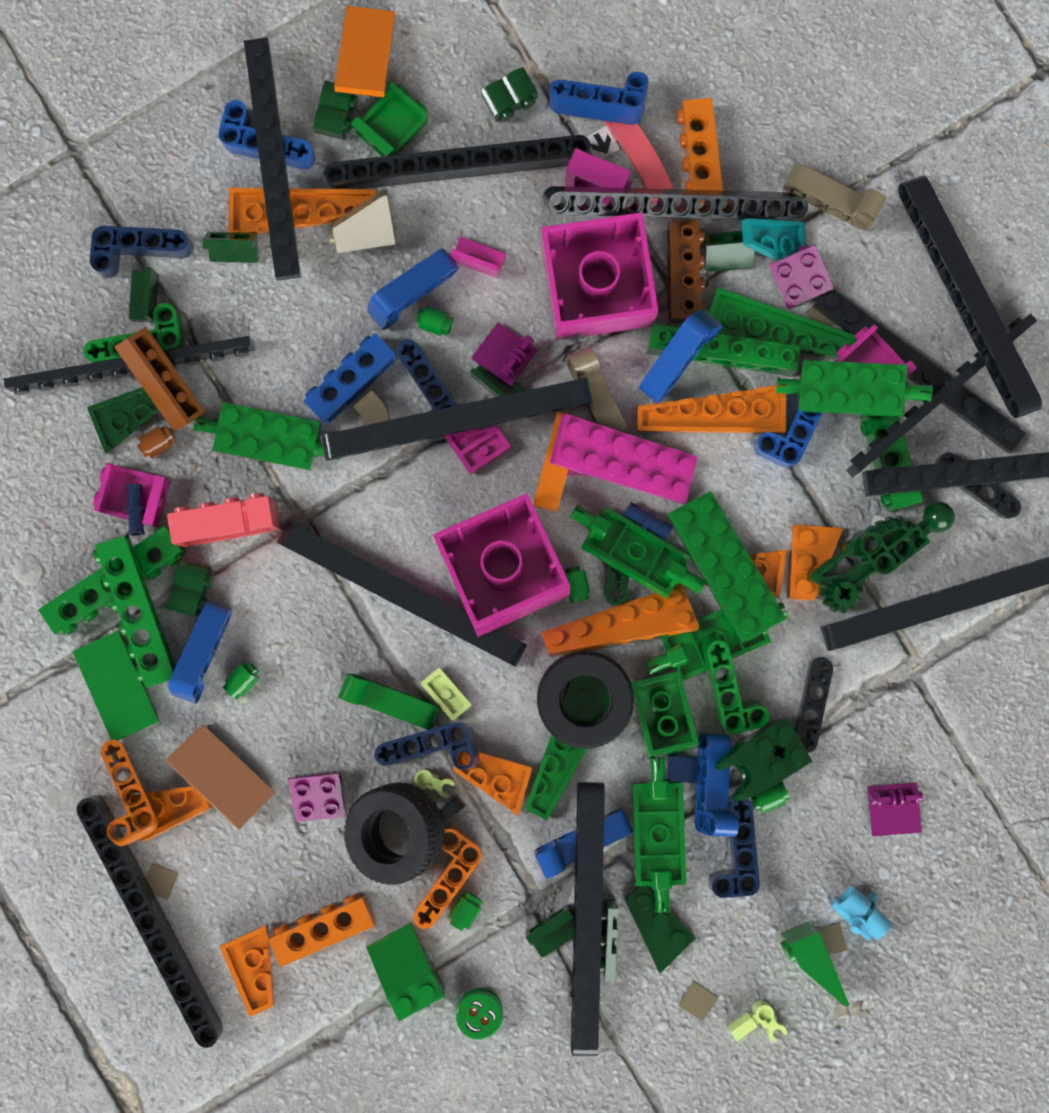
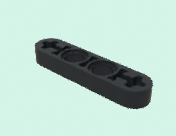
M947 452L940 455L936 459L935 464L944 463L943 460L948 459L951 462L964 460L954 453ZM996 483L958 487L1002 519L1014 518L1021 511L1020 501ZM985 486L992 488L994 492L991 500H986L982 496V489ZM998 499H999V501L1002 502L1003 504L1011 503L1010 508H1011L1013 511H1012V512L1010 511V512L1005 513L1004 511H1005L1006 507H1005L1004 505H1002L1001 503H997V504H995V505H993V504H994Z
M825 657L814 658L808 666L795 727L799 738H804L806 735V730H801L802 726L815 728L814 733L808 731L807 737L811 740V744L805 746L808 753L814 751L818 744L833 674L832 662ZM821 661L823 666L827 667L826 672H821L820 679H825L824 684L811 681L812 677L818 678L819 671L815 669V665H820ZM815 685L819 686L822 690V695L817 700L812 699L809 695L810 688ZM808 710H814L817 714V719L813 724H807L804 720V714Z

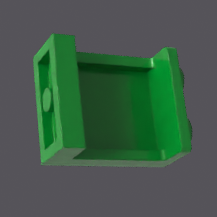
M392 81L387 84L388 91L385 93V96L381 97L362 119L357 116L351 123L353 132L381 157L398 155L428 123L426 107L418 100L414 102L402 85L398 84L396 86Z

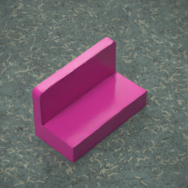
M460 236L456 249H452L451 258L457 264L498 278L506 258V253Z

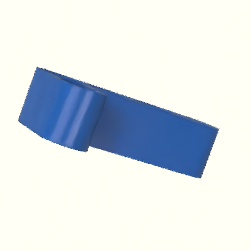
M633 72L628 75L624 89L568 80H556L550 85V108L557 114L634 125L643 119L648 97V77L642 72Z
M231 100L224 108L218 136L227 151L259 159L258 146L250 147L251 143L257 140L255 128L250 127L251 116L242 101ZM236 112H243L241 117L233 118ZM237 135L234 141H227L229 136ZM282 135L285 146L286 166L306 170L314 166L316 157L308 141Z
M444 248L439 249L379 289L371 297L367 312L382 330H386L398 320L401 311L449 280L457 273L459 266Z
M705 309L692 313L684 321L639 385V389L656 404H659L674 387L703 345L710 342L718 334L723 324Z
M798 405L784 437L772 432H765L755 440L753 445L754 451L760 457L787 468L795 465L801 460L822 413L808 416L805 412L799 411ZM795 427L803 429L805 434L803 439L795 436ZM762 439H768L772 443L771 450L768 451L762 448ZM785 449L793 451V461L785 459Z
M209 600L205 603L170 678L168 689L172 696L194 704L198 703L204 689L203 678L231 619L232 609Z
M704 733L699 739L698 758L701 771L698 773V782L696 784L695 828L699 833L708 836L734 837L739 829L738 817L736 814L728 812L730 767L718 771L714 767V764L731 750V739L727 734Z
M622 808L604 815V847L633 833ZM576 829L534 850L536 860L546 879L560 874L566 869L567 865L575 862Z

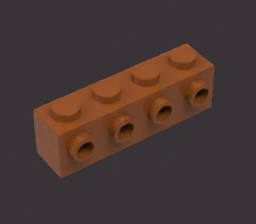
M670 221L667 228L669 324H683L692 313L705 309V302L701 301V292H704L705 279L700 277V268H704V253H700V244L704 242V229H700V221Z
M146 327L114 346L173 431L188 425L205 412Z

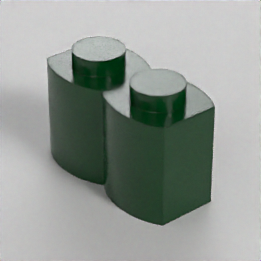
M524 67L510 72L502 79L484 87L481 90V97L496 122L499 120H509L518 109L523 108L525 110L532 107L536 103L535 100L538 98V92Z
M325 80L313 128L317 134L344 140L346 133L350 134L352 129L350 115L352 110L355 111L357 109L358 96L351 93L335 92V83Z
M179 561L166 609L199 617L205 603L208 601L205 598L207 588L211 589L214 582L212 568Z

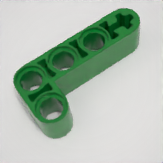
M168 303L158 304L153 311L155 329L149 330V332L163 351L185 347L180 313ZM172 312L171 319L163 322L164 314ZM134 333L91 340L85 344L84 356L92 363L122 358L114 346ZM170 336H176L175 343L167 346V339Z
M718 636L706 637L702 643V652L720 725L730 734H739L764 727L769 722L770 713L759 701L748 700L741 702L728 645ZM716 644L719 646L716 648L717 656L712 652ZM720 668H726L724 676L716 678V672ZM731 692V697L727 701H721L724 693ZM760 709L759 716L751 718L752 712ZM736 715V721L731 725H727L728 718Z
M346 673L337 697L346 702L366 706L427 730L433 728L440 710V706L353 673Z

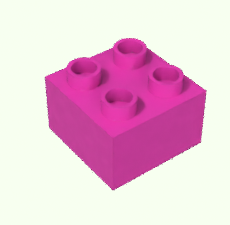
M643 212L541 227L540 245L555 341L651 327L654 324L658 315V306Z
M528 493L433 534L477 637L570 596V584Z

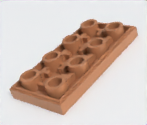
M203 724L166 759V762L238 831L275 794L261 778Z

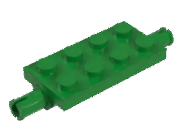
M803 360L802 377L800 379L777 378L776 394H798L800 397V412L903 417L904 404L908 400L932 401V394L928 393H932L933 385H909V382H907L908 365Z
M225 402L222 403L218 420L201 416L195 419L200 424L194 423V431L215 434L212 449L214 452L311 471L315 457H324L321 439L319 438L321 422Z
M577 504L569 517L588 528L589 534L580 548L665 599L668 598L676 584L684 585L697 595L700 594L704 587L703 585L706 584V580L687 570L686 564L690 559L689 555L607 506L604 507L600 515L597 514L596 516Z
M783 602L778 604L781 610L785 608ZM720 609L697 619L699 624V630L671 636H668V634L659 636L665 648L664 654L644 662L646 668L657 664V666L648 669L650 676L671 667L675 672L680 671L683 681L706 671L702 643L708 636L715 635L721 638L728 645L732 659L771 643L768 632L765 631L741 644L723 611ZM787 610L783 611L784 615L788 617ZM716 644L712 652L717 656L716 648L719 646Z
M658 757V761L657 758H649L651 781H648V783H632L635 886H650L654 889V912L663 913L665 911V913L671 912L669 889H672L674 885H686L683 782H668L665 773L666 758Z

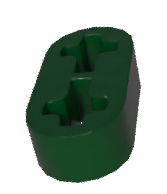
M608 565L604 596L610 605L618 606L623 604L627 598L629 577L621 573L619 581H615V572H611L612 566ZM615 584H619L618 591L623 593V596L618 598L617 602H614L613 597L609 596V592L614 591Z

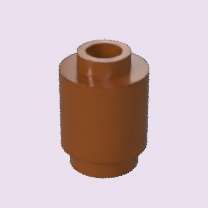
M164 425L161 428L158 426L138 438L140 443L137 447L145 458L150 456L151 459H154L172 448V444L177 441L169 428Z

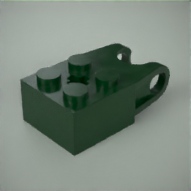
M788 717L774 719L736 743L730 751L714 764V767L718 771L734 766L740 771L742 775L741 785L731 796L734 802H738L774 787L811 763L812 759Z

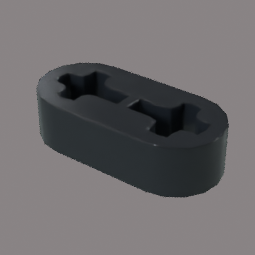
M459 795L440 808L439 811L444 819L443 824L466 806Z

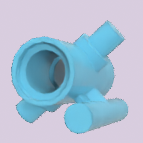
M852 886L839 899L835 898L830 903V906L852 926L851 931L862 935L867 941L872 937L876 940L880 939L889 931L892 922L876 908L878 895L874 892H869L867 897H865Z

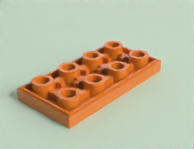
M354 6L346 7L334 85L335 92L377 97L385 96L395 11Z

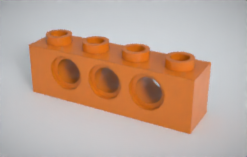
M712 97L683 100L681 109L677 110L678 125H682L683 131L680 134L681 149L685 148V157L682 159L683 172L688 174L685 189L723 190ZM697 124L702 130L695 131L691 128V125ZM701 148L705 154L697 155L693 149ZM702 171L707 174L708 178L700 179L696 173ZM705 199L700 200L699 203H704Z
M357 893L345 897L343 899L344 903L335 906L334 903L322 907L320 909L321 913L311 916V913H308L296 919L297 923L292 926H288L286 923L273 929L274 933L268 940L279 967L281 968L374 927L377 921L366 895L358 896ZM339 913H349L352 921L350 923H343L339 918ZM316 923H325L328 927V932H318ZM293 933H301L304 936L305 942H295Z

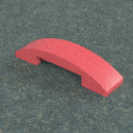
M604 121L616 143L619 142L642 180L641 185L643 188L673 189L658 155L638 124L630 125ZM658 198L652 199L651 202L655 204Z

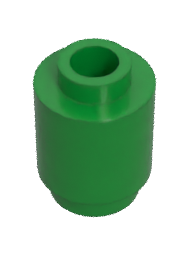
M427 305L424 309L420 308L416 317L419 329L440 337L442 335H449L454 318L449 316V313Z
M579 566L565 569V575L570 584V596L567 597L570 604L589 600L588 593H590L586 571L580 570Z
M241 662L226 678L223 689L236 700L241 696L244 697L260 679L257 675L259 670L250 662L247 664Z
M781 781L774 787L758 793L750 799L755 810H761L765 814L785 805V802L790 800V797Z
M466 891L464 895H460L448 915L452 919L450 924L460 931H463L464 928L470 929L482 909L480 906L483 901L469 891Z

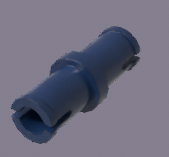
M129 484L126 485L128 506L125 507V513L128 514V533L130 536H141L145 534L142 521L146 507L143 506V485Z
M633 502L629 504L623 515L642 525L643 529H649L667 540L674 528L673 525L671 526L656 517V513L652 511L649 513Z

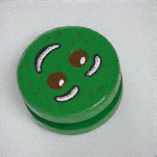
M473 988L464 993L456 1009V1022L460 1031L471 1039L484 1040L490 1038L499 1030L503 1020V1006L499 997L493 991L486 988Z

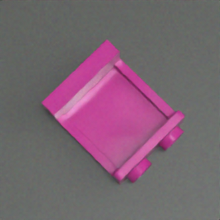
M875 324L870 329L865 326L854 336L857 341L850 346L846 343L836 353L839 357L834 362L908 365L907 377L917 368L911 361L905 363L876 333L875 330L878 327Z
M107 463L106 468L104 467L100 474V490L94 495V511L128 520V514L125 513V507L128 506L126 485L141 484L143 485V506L146 507L142 523L159 527L171 480L162 476L151 475Z

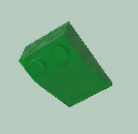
M680 671L631 682L647 760L697 748L699 742Z
M808 921L781 932L784 941H781L780 945L790 962L795 961L806 974L843 1006L850 1005L820 933Z
M411 922L366 946L387 1000L399 1022L445 997L446 988Z

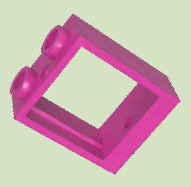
M575 148L566 169L564 186L631 188L633 181L629 180L630 170ZM610 196L605 197L601 203L608 205Z

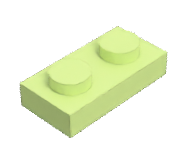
M440 667L420 683L452 721L472 705Z

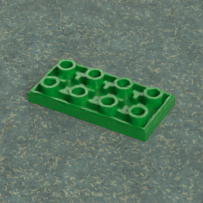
M121 631L111 633L72 651L111 740L119 741L160 722L144 683L140 682L137 677L136 664L129 655L127 644Z

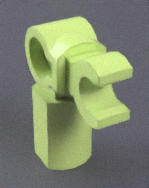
M425 768L419 770L414 778L416 786L423 789L424 792L425 789L430 791L435 789L444 798H449L450 794L443 790V785L450 784L454 786L455 781L450 778L439 779V775Z
M764 1000L756 1001L752 1006V1012H746L727 1026L737 1042L755 1030L759 1023L763 1028H766L768 1037L774 1043L776 1042L773 1036L775 1030L780 1029L784 1035L787 1034L784 1025L777 1021V1016L772 1007Z

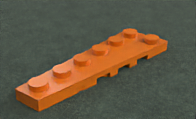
M229 187L228 232L269 233L263 188ZM290 188L295 229L333 223L377 194V190Z
M778 385L693 399L688 398L679 401L661 402L659 404L641 405L637 407V432L741 434L772 432L775 434H785L786 394H776V386Z
M679 584L674 586L667 599L657 593H653L541 633L549 656L556 657L576 651L605 648L606 645L620 643L622 645L633 640L654 639L655 636L666 634L671 636L699 630V624L683 585Z

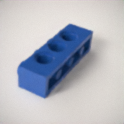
M376 333L372 337L370 335L365 337L359 344L360 348L354 354L352 352L348 353L342 359V365L338 369L330 370L324 376L323 383L318 387H312L305 394L307 398L303 401L326 426L398 360L397 355ZM366 356H371L374 358L373 363L367 367L362 366V359ZM347 373H354L356 375L352 383L347 384L343 382V378ZM329 390H337V397L334 400H326L325 396Z

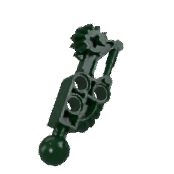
M942 501L931 503L925 508L923 520L918 524L912 523L909 520L905 521L902 516H895L894 518L890 516L886 517L884 521L878 520L874 523V526L870 525L864 530L857 531L851 539L842 545L841 551L833 558L828 559L818 568L809 570L807 572V579L819 585V596L825 597L822 603L824 606H830V611L837 612L839 610L841 613H846L847 608L854 610L856 609L854 602L862 601L857 596L864 591L862 581L875 572L883 575L891 573L930 543L927 535L932 531L939 533L949 530L955 521L953 508ZM866 537H869L870 543L866 548H864V539ZM902 541L903 548L900 552H897V545ZM846 556L860 558L857 563L845 572L825 575ZM882 556L883 564L878 568L877 561Z

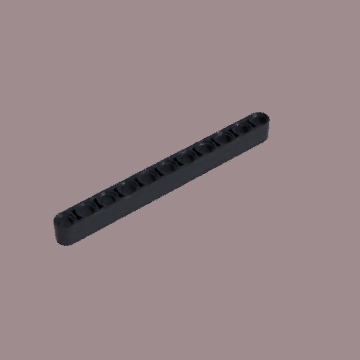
M572 135L337 161L329 163L325 167L324 176L331 189H367L565 167L569 165L575 147H583L585 152L590 154L591 144L590 140L584 135ZM557 149L561 154L559 156H552L549 151ZM527 152H534L537 156L533 159H528L525 157V154ZM505 154L513 157L508 162L502 161L500 158ZM480 157H485L488 159V162L486 164H479L476 160ZM455 160H462L464 162L460 167L452 165ZM436 162L440 166L435 170H431L428 168V165ZM408 165H413L416 167L415 170L410 173L405 172L404 168ZM383 168L391 169V172L387 175L379 174ZM364 170L367 172L362 178L355 177L358 171ZM335 173L342 174L339 180H331L332 175Z
M922 175L900 183L898 186L899 197L1008 412L1013 418L1017 419L1041 410V396L930 181L926 176Z
M552 186L545 190L542 197L544 205L557 215L621 216L643 212V217L798 220L803 218L808 212L807 201L792 192ZM561 195V202L556 206H552L553 198ZM586 196L585 203L577 206L579 197ZM610 196L608 205L601 207L602 200ZM630 197H634L633 204L630 207H626V201ZM657 197V204L650 208L651 200ZM681 198L679 207L674 208V202ZM705 199L704 205L697 209L699 201ZM728 199L727 206L721 209L723 201ZM751 200L750 206L744 210L746 202ZM773 201L772 208L767 210L768 204ZM796 201L795 208L790 211L791 205Z
M582 378L321 435L320 439L325 461L584 406L593 403L588 378Z
M287 521L276 542L512 666L517 667L527 647V644L498 629L477 637L467 613L290 521Z
M1049 557L822 626L820 629L827 651L840 649L1048 585Z
M604 782L577 783L571 1012L572 1056H598L605 811Z
M97 795L82 799L77 805V815L186 1024L199 1046L203 1048L212 1047L221 1037L223 1025L129 845L118 846L110 840L108 835L103 836L100 834V824L108 827L115 820L106 801ZM89 802L94 803L96 807L95 814H91L88 811L87 805ZM120 828L115 831V838H123L124 835ZM111 847H116L119 850V858H114L111 855ZM123 869L131 873L130 881L123 878ZM134 892L141 893L143 896L142 903H138L134 899ZM146 914H150L154 917V925H150L146 922ZM158 937H162L166 940V948H163L158 945ZM169 960H175L179 965V969L173 970L169 966ZM182 982L190 986V992H184L181 989ZM192 1006H200L203 1011L202 1015L195 1014ZM204 1028L212 1029L215 1036H206Z

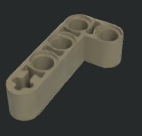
M795 164L783 186L786 192L797 194L804 198L808 204L861 230H868L872 226L886 201V197L879 191L867 189L863 194H860L802 164Z
M590 346L567 357V366L573 379L588 378L593 403L586 406L594 422L630 434L599 370L600 364L592 347Z

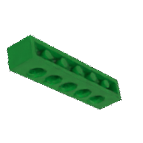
M653 324L650 330L647 354L660 356L679 330V327ZM717 334L710 342L703 345L692 361L791 377L797 372L801 347Z
M860 415L862 421L860 422V430L862 435L866 436L869 444L878 437V431H883L888 435L886 429L898 420L900 422L899 417L880 416L879 419H876L870 415ZM904 435L873 461L874 470L913 466ZM886 454L893 457V466H888L885 463L884 458ZM920 491L880 495L881 503L884 508H887L888 512L923 502Z
M163 526L133 546L144 579L148 578L149 581L158 577L162 573L161 569L167 565L171 567L179 563L183 559L181 556L187 553L184 547L172 544L170 530L167 526ZM158 548L161 551V558L154 562L152 552ZM115 558L111 561L115 569L124 568V563L120 558ZM102 567L38 609L54 635L64 634L68 636L78 629L77 625L84 620L89 622L99 615L98 611L105 606L107 608L112 607L110 598L113 596L110 587L106 588L103 583L102 573L104 571ZM120 583V589L123 592H132L133 589L130 583ZM93 590L98 593V599L95 603H92L89 599V595ZM72 604L77 608V613L73 617L68 612Z
M129 533L97 542L94 545L96 549L93 550V555L97 564L102 565L104 571L102 573V580L106 588L110 587L113 596L110 598L111 605L115 612H119L121 618L119 627L122 634L128 637L130 644L127 645L130 657L136 659L138 665L136 674L139 681H144L146 688L170 681L176 666ZM112 558H120L124 563V568L115 569L111 564ZM120 583H130L133 589L132 592H123L120 589ZM137 606L141 610V615L137 617L132 616L128 611V607ZM137 630H146L149 633V639H140L137 636ZM145 654H155L158 661L155 663L148 662L145 659Z

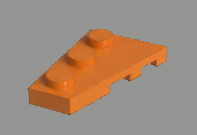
M792 525L788 599L815 600L819 585L807 579V572L818 568L825 561L832 558L843 528Z
M787 549L749 555L774 598H780Z

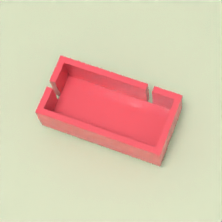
M264 493L249 495V499L245 501L235 497L225 499V504L206 502L199 504L200 508L190 509L189 506L175 508L174 513L167 514L171 542L181 547H189L281 530L277 501L269 496H265Z

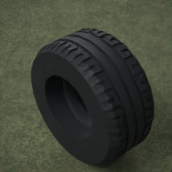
M576 651L560 657L547 668L538 686L537 707L544 726L556 739L575 748L592 749L604 746V744L615 740L627 727L634 709L633 688L626 672L616 661L598 652ZM590 675L596 677L607 688L609 694L608 708L603 716L594 722H576L568 717L563 710L561 704L562 691L565 685L577 676Z
M403 782L388 783L361 795L350 808L344 825L345 847L352 863L370 880H374L377 883L380 882L381 884L386 883V885L402 884L426 872L436 863L440 853H442L445 841L444 819L439 811V807H437V803L423 789ZM385 810L399 814L409 827L411 844L406 855H398L390 851L380 837L379 822Z

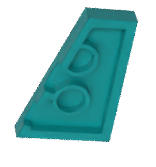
M751 218L741 221L744 246L776 261L799 252V247L806 244L804 222Z

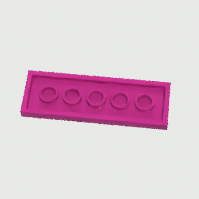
M562 414L550 464L679 504H686L698 456L578 417Z

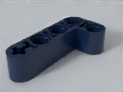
M99 226L94 229L91 236L90 265L102 277L112 278L119 271L120 255L187 258L192 254L194 246L190 238L181 230ZM106 236H111L107 244H102ZM135 237V242L127 246L128 239ZM159 238V244L156 247H151V242ZM105 260H109L108 266L106 268L101 269V263Z
M411 339L402 340L397 346L398 356L432 408L430 411L457 406L418 344ZM409 348L413 352L416 359L414 363L409 355L405 353V349ZM419 368H427L429 370L425 378H418L416 376ZM434 388L442 390V395L437 399L429 396L430 391Z
M464 722L450 723L378 745L374 752L376 761L383 766L396 765L448 749L452 762L457 769H473L479 764L480 760L472 727ZM458 727L464 730V737L460 741L455 737V730ZM434 734H438L441 742L438 747H434L431 743V738ZM410 741H414L417 745L414 754H411L408 750ZM390 750H398L400 753L390 755L389 758L385 756V753ZM465 751L471 756V761L468 765H464L461 761V755Z
M729 797L728 812L736 814L739 826H747L748 830L744 837H729L732 870L716 871L709 877V887L719 898L751 896L759 890L760 880L753 806L748 798L740 801L745 804V807L740 809L741 816L747 818L744 820L740 819L739 811L734 808V806L738 805V802H734L732 797ZM743 851H748L750 854L749 860L740 863L738 861L739 854ZM747 876L751 877V885L747 888H742L740 885L741 880ZM719 879L727 880V886L723 890L715 888V884Z

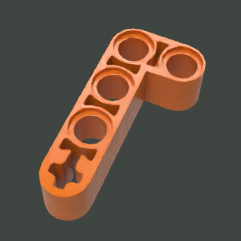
M557 411L533 503L534 508L556 514L568 469L550 464L562 414H568L582 419L580 416Z
M109 740L101 747V756L127 814L113 820L108 825L107 835L114 844L125 846L155 831L158 826V818L128 752L121 742ZM112 750H117L120 763H116L113 759ZM127 770L131 772L127 780H118L119 774L122 771ZM140 793L141 798L137 803H129L128 800L131 794ZM142 816H151V822L147 826H139V820ZM119 827H126V835L123 838H115V831Z
M454 825L446 826L444 830L446 831L445 834L448 832L454 833L457 836V842L448 844L444 841V847H442L453 858L418 904L414 913L413 920L417 927L421 929L431 928L481 860V845ZM472 847L477 851L478 855L474 859H468L464 856V850ZM453 868H458L462 871L463 876L458 880H454L449 876V871ZM443 889L447 892L448 897L444 900H438L434 896V891ZM431 903L434 907L431 910L430 916L424 920L421 918V915L428 910Z

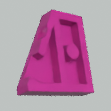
M497 426L480 430L473 429L444 436L470 475L511 448Z

